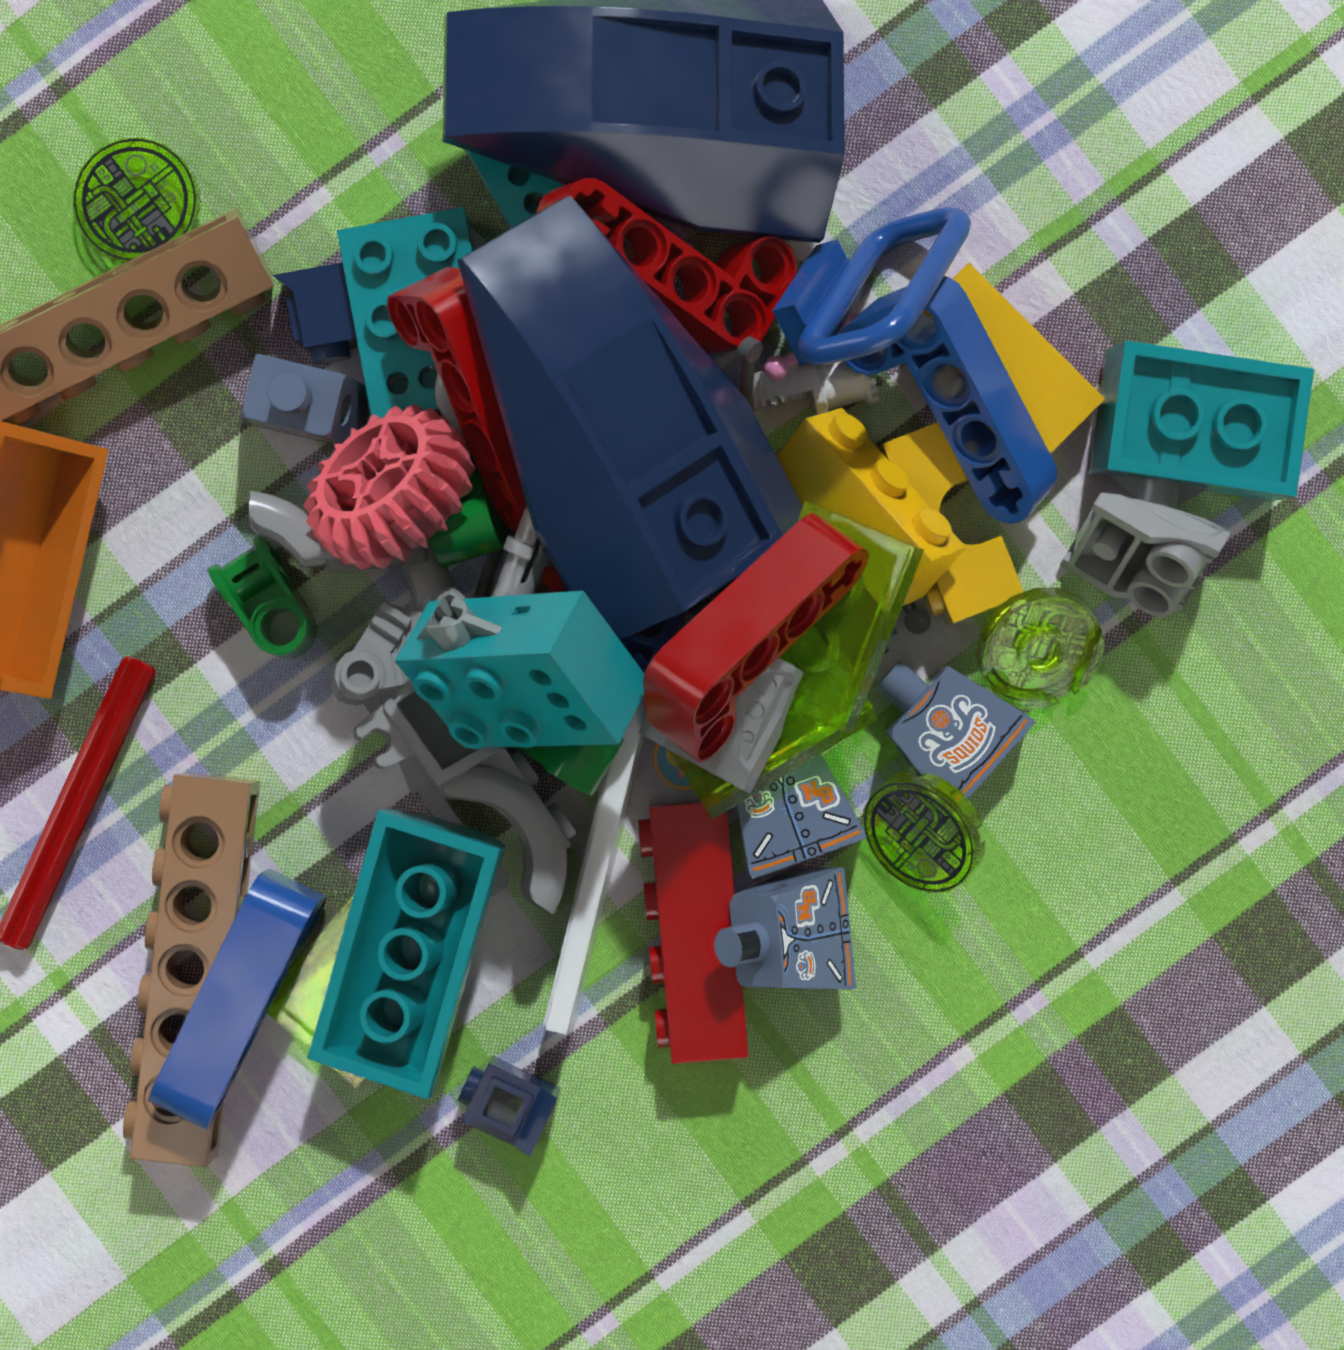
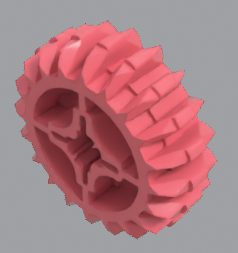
M417 404L407 407L404 411L394 406L389 409L383 418L373 414L364 427L359 430L352 427L350 436L342 444H333L335 451L331 457L318 463L317 466L321 474L312 479L307 485L311 495L307 497L303 506L309 514L306 522L312 528L313 535L334 558H339L345 565L354 564L361 571L370 568L373 564L383 570L390 565L394 557L406 562L413 549L418 546L428 548L429 538L437 531H447L445 522L450 515L460 513L463 510L459 499L469 494L473 488L468 478L471 477L476 467L470 460L471 451L465 444V438L444 416H439L433 408L423 410Z

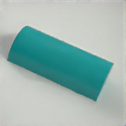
M396 809L378 810L307 1059L427 1100L433 1096L505 849V845L501 841L475 829L444 819Z

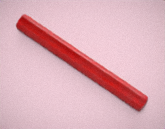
M125 656L121 659L0 922V942L4 945L18 950L27 949L31 945L156 674L155 668L147 662L131 656Z

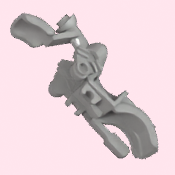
M250 491L249 524L251 529L259 536L280 545L300 566L305 568L327 565L329 573L361 571L354 564L345 565L339 558H334L322 546V543L313 535L312 528L307 524L306 521L309 515L304 510L274 495ZM429 541L428 548L418 546L413 549L406 562L394 557L390 565L386 567H402L415 610L383 602L353 651L345 653L336 664L329 689L338 702L342 701L345 704L351 705L364 704L370 714L355 726L353 731L354 738L361 740L370 732H380L388 745L382 755L373 759V765L376 768L384 769L399 763L408 789L413 795L418 792L433 817L463 825L444 799L445 797L447 799L483 803L497 810L509 821L517 832L522 845L524 870L521 890L524 899L547 913L554 915L562 897L566 881V849L572 846L568 839L576 834L573 826L556 803L546 808L533 790L532 786L539 782V778L519 750L509 755L504 749L505 747L465 748L450 735L448 726L430 704L415 692L412 682L394 661L429 601L442 600L444 595L451 592L458 594L462 599H466L460 591L453 587L448 567L440 565ZM373 564L370 568L365 570H375L380 568ZM501 865L499 866L491 897L507 885L508 875Z

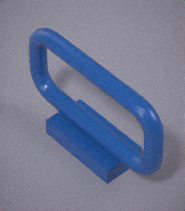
M943 207L892 221L869 234L858 245L850 258L846 257L838 239L816 245L772 310L799 365L807 363L827 365L867 356L882 351L906 336L917 323L968 237L971 227V220L968 215L960 208ZM938 235L890 314L868 327L838 334L864 294L861 287L882 256L898 246Z

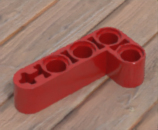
M583 178L547 192L540 200L537 213L570 195L708 354L736 351L742 340L748 336L761 341L775 318L772 310L797 272L796 258L792 248L784 240L776 236H765L733 245L725 249L716 264H714L609 185L596 178ZM624 237L631 242L634 249L633 263L624 254ZM753 258L757 261L760 268L759 280L755 277L752 270ZM675 274L681 279L684 294L682 299L674 289ZM725 311L732 320L731 335L724 325L723 315Z
M446 267L388 296V313L395 330L409 347L430 351L492 505L503 523L509 529L516 532L527 505L460 269Z
M815 513L808 514L799 520L655 654L647 666L643 677L645 710L648 723L697 762H705L711 759L726 744L735 728L737 719L736 698L850 591L865 570L869 558L868 550Z

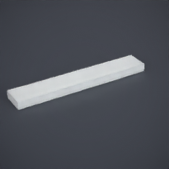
M644 696L622 737L625 740L603 778L543 1023L547 1031L567 1035L575 1026L645 736L639 734L642 719L646 712Z

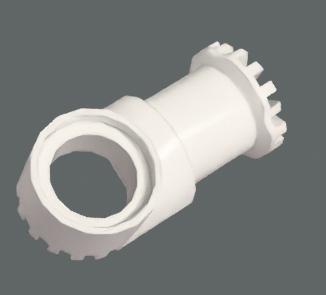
M844 361L819 367L810 363L803 365L798 363L789 368L787 376L779 381L767 378L764 370L754 373L751 406L754 412L760 411L762 408H770L769 402L776 407L779 406V402L787 404L790 403L789 399L796 401L807 397L809 394L814 413L819 415L828 412V410L864 400L869 405L879 403V395L874 377L870 378L867 375L855 372Z

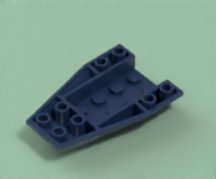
M546 0L447 12L444 25L442 142L565 185L583 178H596L609 185L645 213L696 231L753 237L776 236L783 240L820 243L825 236L845 156L843 30L823 0Z
M570 195L560 199L457 260L534 532L567 591H584L619 640L685 612L742 574L802 519L805 510L746 398Z

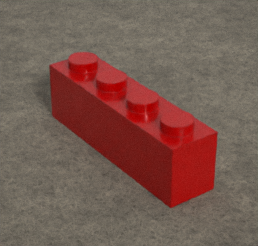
M717 798L650 804V819L638 820L641 858L654 857L656 882L644 883V897L647 921L659 920L661 945L649 946L652 985L665 984L667 1009L655 1010L658 1048L670 1047L672 1064L747 1058L749 1055L743 987L737 981L736 966L727 967L719 961L714 947L717 933L723 928L732 927L729 903L734 895L726 799Z

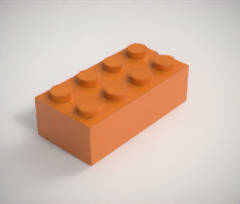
M0 421V690L51 699L109 449Z

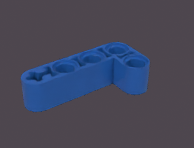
M944 276L925 307V310L932 315L934 320L929 318L923 311L914 327L895 344L882 351L844 362L855 372L867 376L879 374L906 363L983 508L991 517L999 522L1007 524L1019 523L1034 511L1056 484L1057 469L1055 462L966 292L959 283L950 277ZM906 287L876 299L841 330L840 334L862 329L882 320L894 309ZM954 366L962 372L964 377L958 374ZM984 423L988 425L993 430V432L988 430Z
M273 869L263 871L257 876L162 1066L148 1097V1102L208 1130L238 1074L297 951L304 946L313 931L328 897Z

